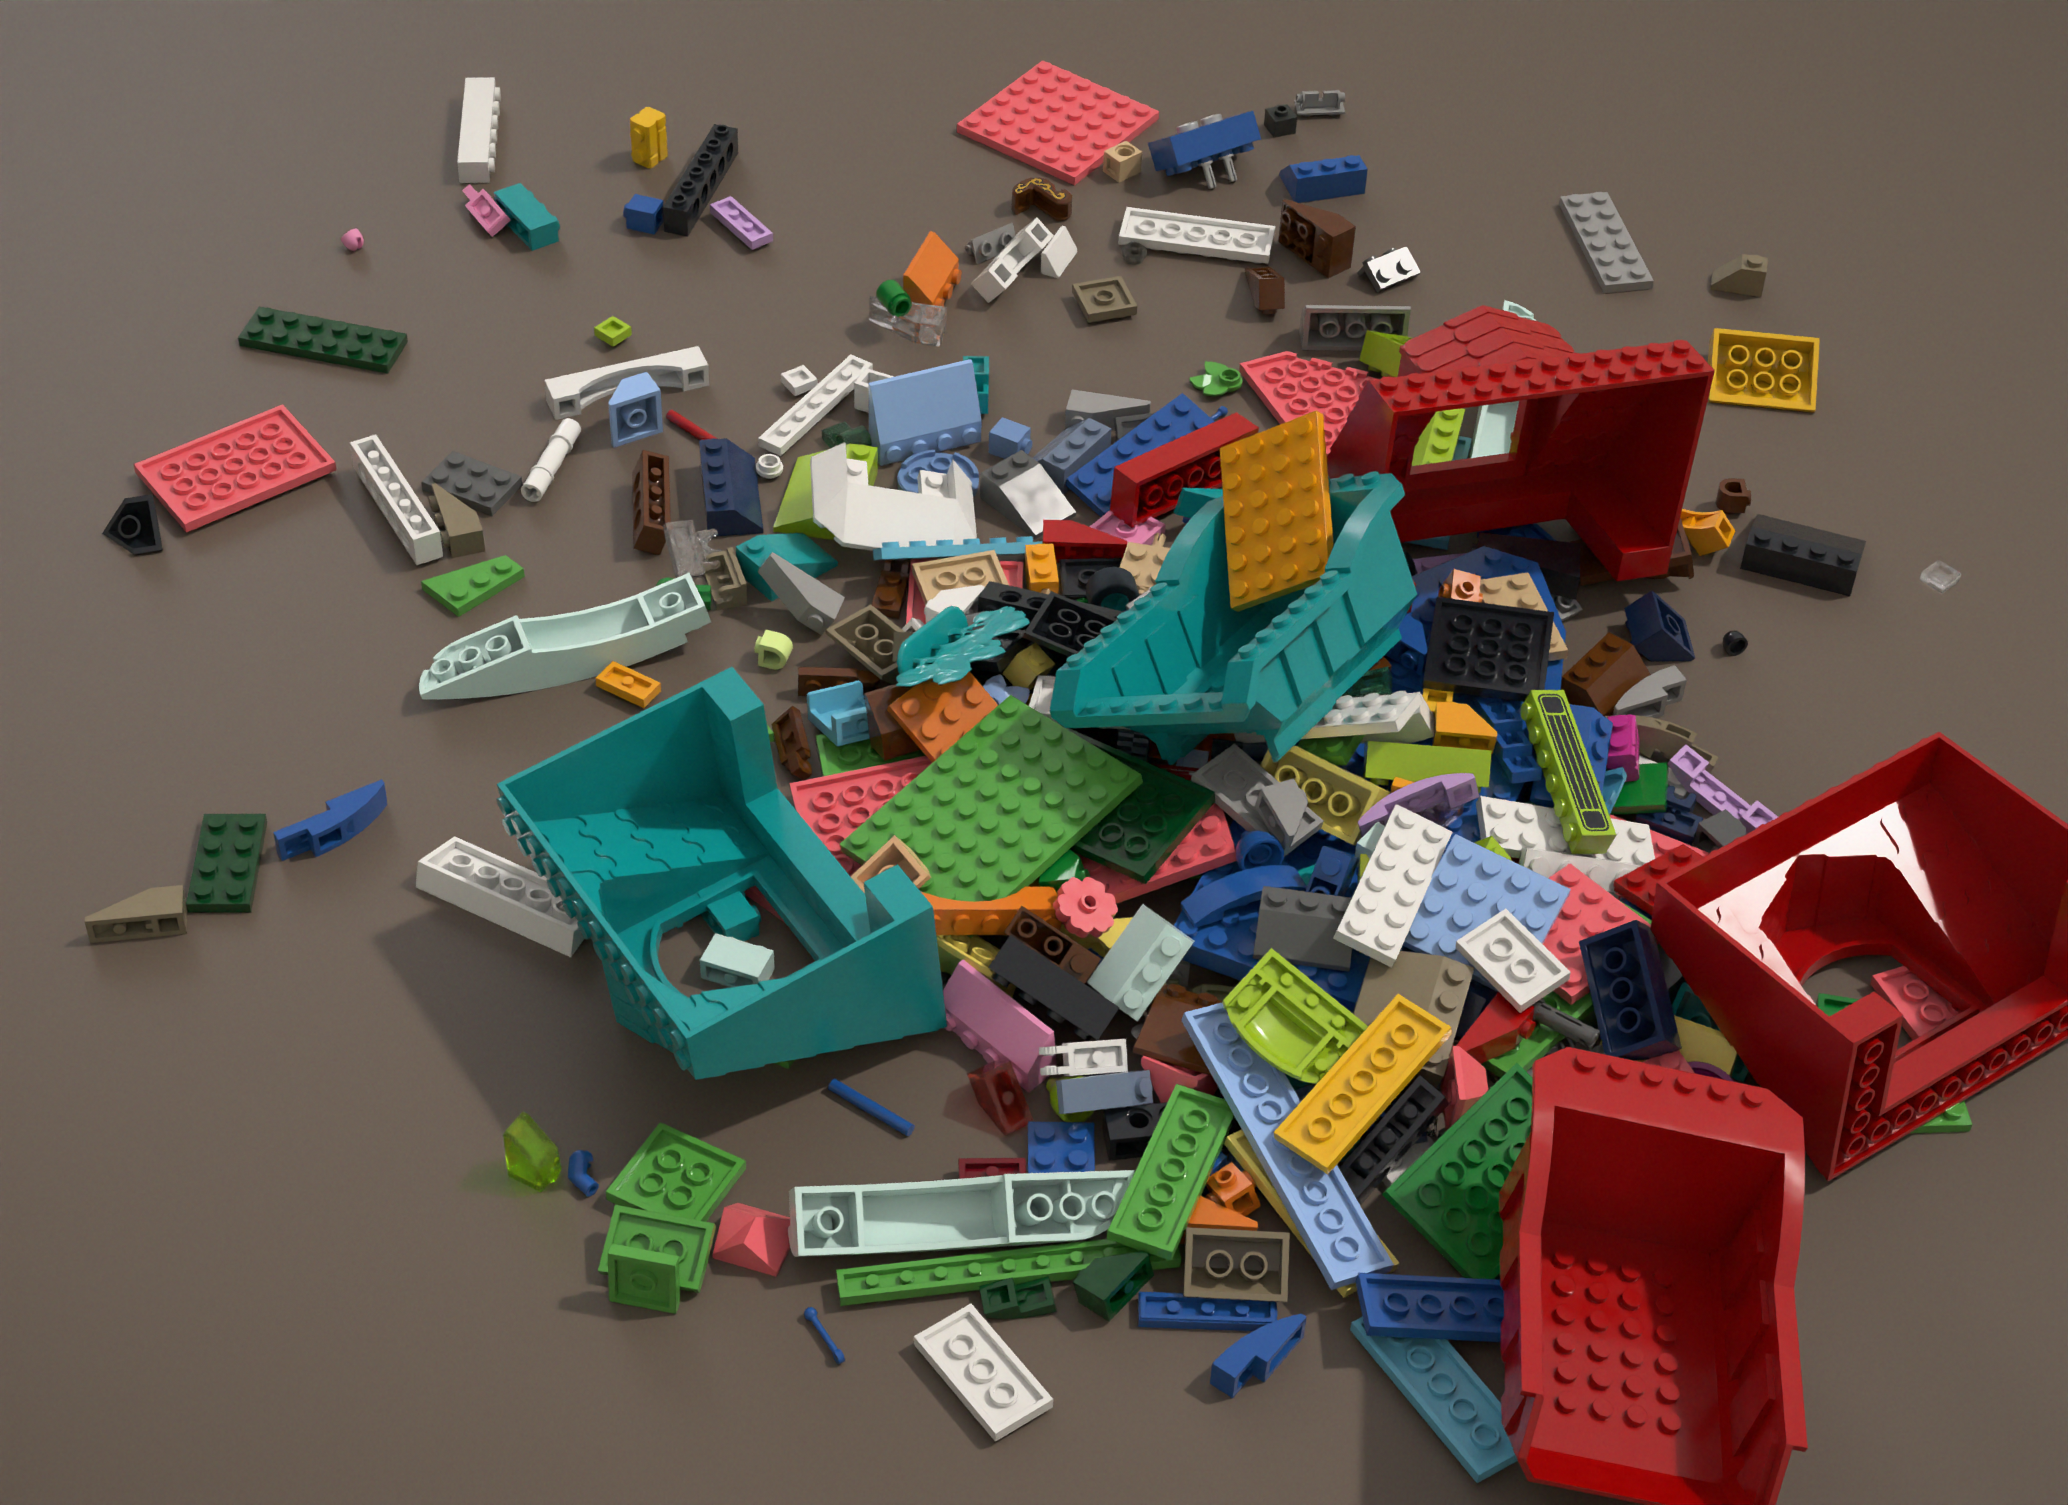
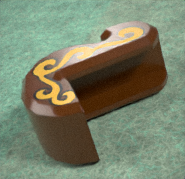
M1028 178L1013 187L1011 210L1014 214L1018 215L1029 209L1031 205H1035L1055 220L1063 221L1072 215V194L1066 189L1056 191L1054 184L1047 179Z

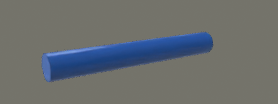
M833 1079L828 1086L829 1091L906 1136H910L914 1131V1124L837 1079Z

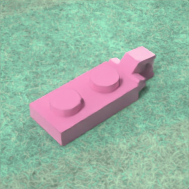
M469 184L462 190L470 199L465 206L492 237L511 221L484 189L478 193Z

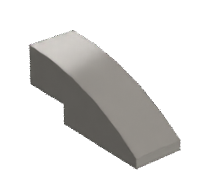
M1675 665L1659 670L1631 687L1615 705L1613 715L1632 714L1652 718L1661 717L1664 715L1666 705L1682 701L1687 679Z

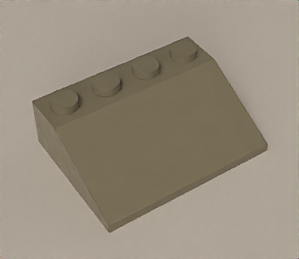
M1406 951L1399 952L1392 968L1370 957L1353 1012L1356 1017L1369 1026L1394 997L1400 994L1449 1025L1452 1029V1035L1408 1085L1411 1086L1421 1076L1436 1088L1444 1077L1473 975V967L1445 956Z

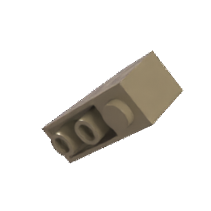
M436 483L432 484L433 495L428 496L431 512H437L434 514L435 523L439 530H443L440 531L443 547L449 548L452 558L485 552L483 529L477 512Z

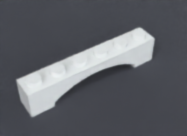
M699 346L546 379L544 380L546 401L555 420L581 415V410L592 402L614 394L619 383L624 378L647 372L657 386L678 387L687 391L709 386V367Z

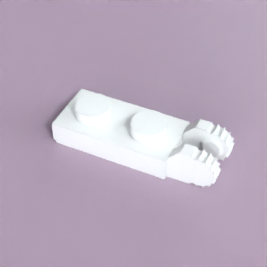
M1126 1039L1062 1043V1046L1039 1047V1055L1054 1056L1055 1054L1063 1053V1066L1056 1067L1052 1065L1040 1068L1041 1076L1057 1074L1077 1076L1128 1072Z

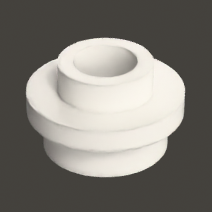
M765 454L756 463V472L764 478L772 479L782 474L783 464L778 456Z

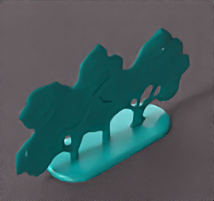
M949 606L901 644L897 656V666L900 675L896 677L898 682L896 686L912 687L930 679H933V682L938 683V685L961 680L972 670L970 663L989 660L1006 652L1003 647H1000L1001 641L992 640V638L1012 633L1028 626L1030 622L1028 618H1025L1026 614L1023 611H1015L1013 607L1005 606L999 610L979 613L973 619L974 624L968 626L967 618L959 607ZM983 625H984V627H982V628H979V629H976V630H972V629L975 628V627H979V626H983Z

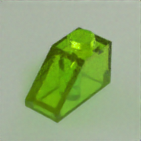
M522 1111L503 1133L508 1176L542 1192L550 1182L552 1183L558 1178L561 1172L559 1149L531 1116Z

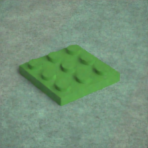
M660 1122L606 1190V1200L620 1206L707 1222L746 1170V1160Z

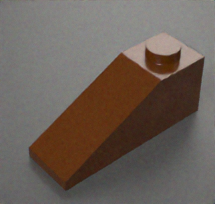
M1271 267L1245 268V275L1254 306L1262 310L1263 314H1275L1277 309H1285L1284 277Z

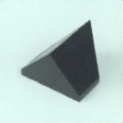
M153 494L124 498L102 534L134 555L163 550Z

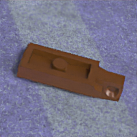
M791 706L771 725L781 764L786 766L793 776L796 775L804 781L812 775L811 765L807 761L811 757L810 748L800 710Z

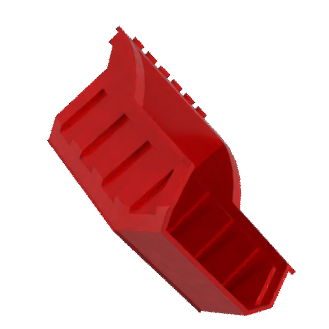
M1572 1047L1563 1048L1534 1061L1532 1065L1531 1132L1499 1192V1212L1503 1221V1247L1500 1251V1286L1504 1291V1318L1501 1322V1359L1505 1364V1392L1501 1397L1502 1425L1529 1482L1644 1505H1776L1792 1450L1806 1452L1808 1449L1794 1292L1800 1252L1805 1190L1803 1117L1766 1088Z

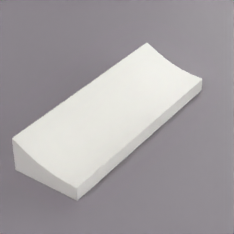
M455 836L418 861L416 888L569 957H572L585 939L579 930L578 920L567 915L562 905L563 900L560 896L555 898L552 895L545 876L539 877L532 870Z

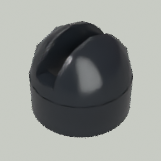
M1729 631L1723 637V647L1731 656L1741 654L1748 646L1747 639L1739 631Z

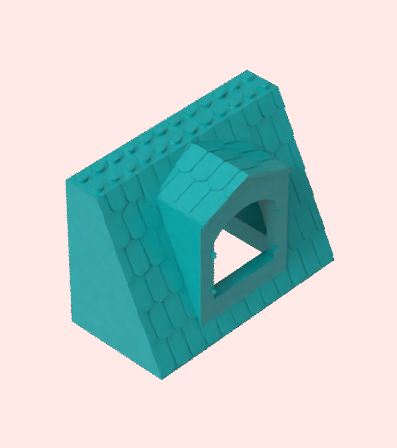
M733 667L497 783L500 797L496 801L505 816L502 819V824L510 837L516 836L520 851L525 857L530 855L532 865L538 876H545L547 878V885L555 898L561 897L563 900L562 905L567 915L578 920L577 924L583 937L586 940L591 938L594 942L595 952L600 960H602L616 1022L652 1044L657 1043L674 1053L679 1067L683 1071L688 1069L695 1080L722 1076L728 1072L764 1067L766 1064L814 1057L816 1054L851 1049L857 1045L901 1039L903 1036L938 1031L940 1028L947 1027L933 906L898 864L863 882L864 894L778 789L764 704ZM756 886L815 960V962L785 978L759 981L758 984L702 991L701 994L691 995L689 998L678 991L666 978L659 964L658 952L663 933L674 927L677 929L682 927L684 922L707 911V905L738 891L743 892ZM708 888L711 893L700 898L697 891Z

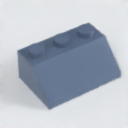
M1091 418L1085 419L1062 431L1038 452L1033 459L1042 465L1064 495L1070 490L1065 485L1066 478L1111 446L1112 428Z

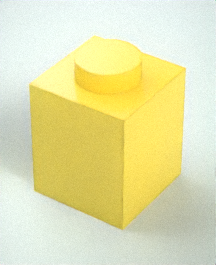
M1034 643L1019 652L1002 674L1013 686L1025 687L1031 690L1035 687L1038 675L1046 676L1055 663L1037 643Z

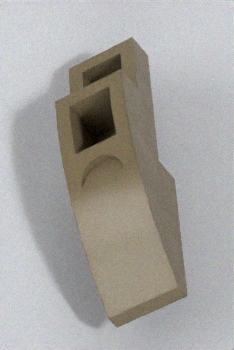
M1635 715L1640 739V756L1645 755L1650 758L1656 748L1660 750L1664 757L1671 759L1686 744L1709 762L1705 770L1711 773L1718 757L1692 744L1697 733L1665 720Z

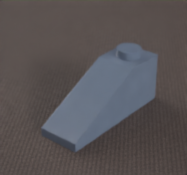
M1150 1070L1117 1072L1056 1081L1059 1114L1153 1103Z

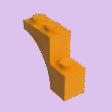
M1682 509L1680 518L1690 545L1695 548L1699 556L1729 547L1735 529L1723 510L1694 512Z

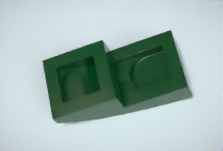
M1049 1276L1015 1285L1013 1278H1008L979 1286L986 1318L1017 1319L1057 1312Z

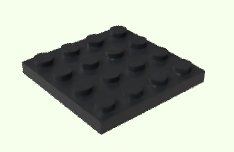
M1437 597L1422 688L1525 702L1531 690H1545L1554 612Z

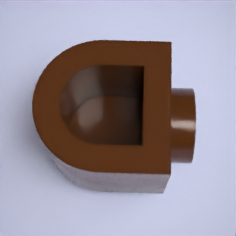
M1728 478L1720 482L1715 501L1716 506L1720 510H1723L1725 513H1745L1746 506L1751 504V491L1747 490L1745 479Z

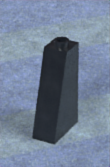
M1480 532L1478 542L1472 543L1471 551L1485 546L1537 562L1551 594L1576 600L1580 580V543Z

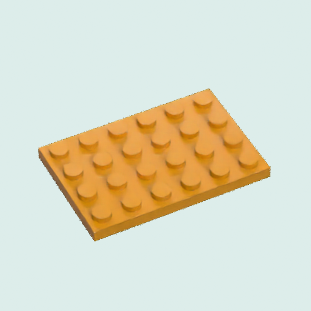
M1317 410L1220 448L1230 607L1237 612L1312 586L1320 580L1322 574L1326 573L1324 569L1334 543L1323 414Z

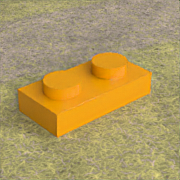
M614 661L596 677L597 687L642 708H645L661 692L660 682Z

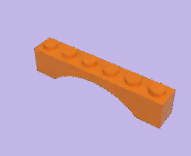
M1024 887L1008 897L979 902L957 901L921 892L933 906L936 935H1007L1004 931L1021 906L1059 931L1062 925V921L1056 918V911L1053 907V903L1058 898L1054 887Z

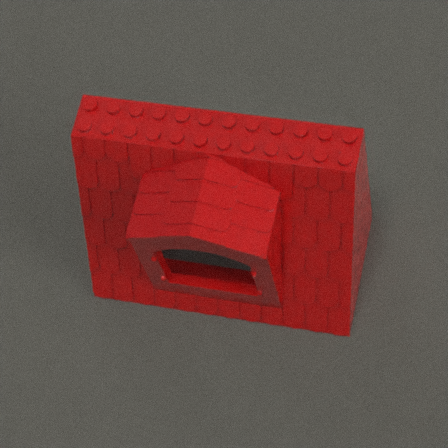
M1481 305L1401 345L1399 348L1401 359L1398 377H1383L1367 382L1358 396V402L1347 417L1345 426L1332 444L1331 451L1327 456L1328 476L1330 479L1339 478L1346 474H1354V477L1363 476L1377 471L1379 474L1392 473L1402 484L1405 496L1390 510L1400 543L1566 519L1616 581L1667 574L1715 370L1687 340H1675L1674 342L1660 344L1650 343L1637 347L1625 346L1621 349L1613 350L1601 349L1596 352L1581 354L1574 353L1572 346L1561 338V334L1549 324L1518 317L1516 313ZM1519 401L1514 430L1510 435L1511 445L1509 453L1412 466L1415 446L1419 441L1420 435L1436 412ZM1412 605L1410 606L1407 613H1411Z
M1941 732L1921 739L1913 746L1897 752L1894 756L1883 762L1876 763L1870 769L1852 776L1849 780L1836 787L1829 788L1825 793L1805 801L1802 805L1789 812H1784L1778 818L1758 826L1755 830L1742 837H1737L1731 843L1718 850L1711 851L1705 857L1687 864L1684 868L1669 876H1664L1656 882L1650 930L1668 957L1673 960L1694 994L1700 998L1730 1046L1734 1047L1755 1081L1762 1088L1770 1090L1803 1117L1805 1151L1818 1171L1824 1175L1827 1182L2068 1038V824ZM1860 955H1888L1909 969V971L1949 1001L1954 1010H1960L1961 1013L1897 1050L1904 1015L1875 991L1829 1017L1816 1006L1810 995L1806 994L1802 985L1814 972L1834 961Z

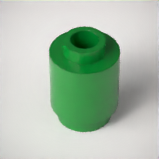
M887 280L876 291L877 299L891 315L901 317L910 311L912 306L911 298L897 281Z

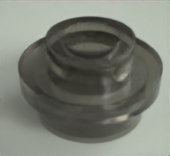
M1130 242L1122 247V256L1126 263L1138 265L1147 256V249L1138 242Z

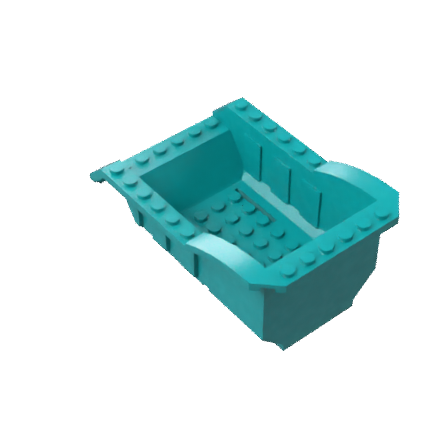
M1377 471L1355 477L1354 474H1346L1334 479H1330L1328 476L1334 546L1324 569L1326 573L1322 574L1320 580L1312 586L1239 612L1230 607L1223 496L1208 501L1188 521L1176 537L1157 575L1156 585L1150 588V592L1146 596L1137 599L1134 602V606L1128 611L1117 616L1118 619L1114 623L1101 629V634L1095 639L1086 642L1081 651L1068 657L1067 662L1057 670L1049 710L1051 717L1064 728L1123 726L1143 733L1156 743L1162 760H1167L1169 765L1174 764L1180 757H1185L1209 734H1252L1256 732V735H1264L1272 760L1277 762L1333 709L1336 700L1402 639L1399 626L1417 596V591L1390 510L1405 496L1402 484L1392 473L1379 474Z

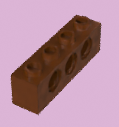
M642 450L632 472L633 549L660 555L671 532L669 456Z

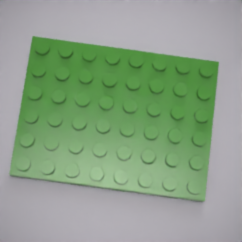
M1010 695L839 845L844 854L860 865H863L895 835L912 849L929 870L931 878L919 888L921 892L957 901L979 902L1001 899L1017 893L1022 888L1028 887L1140 786L1143 783L1142 775Z

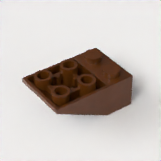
M1287 199L1282 200L1279 243L1328 279L1351 268L1355 225L1337 213Z

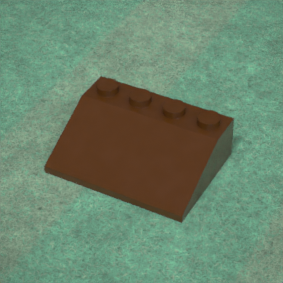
M1164 985L1155 997L1134 1045L1133 1053L1211 1075L1181 1019L1184 1012L1222 1003L1223 1001L1217 1000V997L1212 994L1189 992L1180 985Z

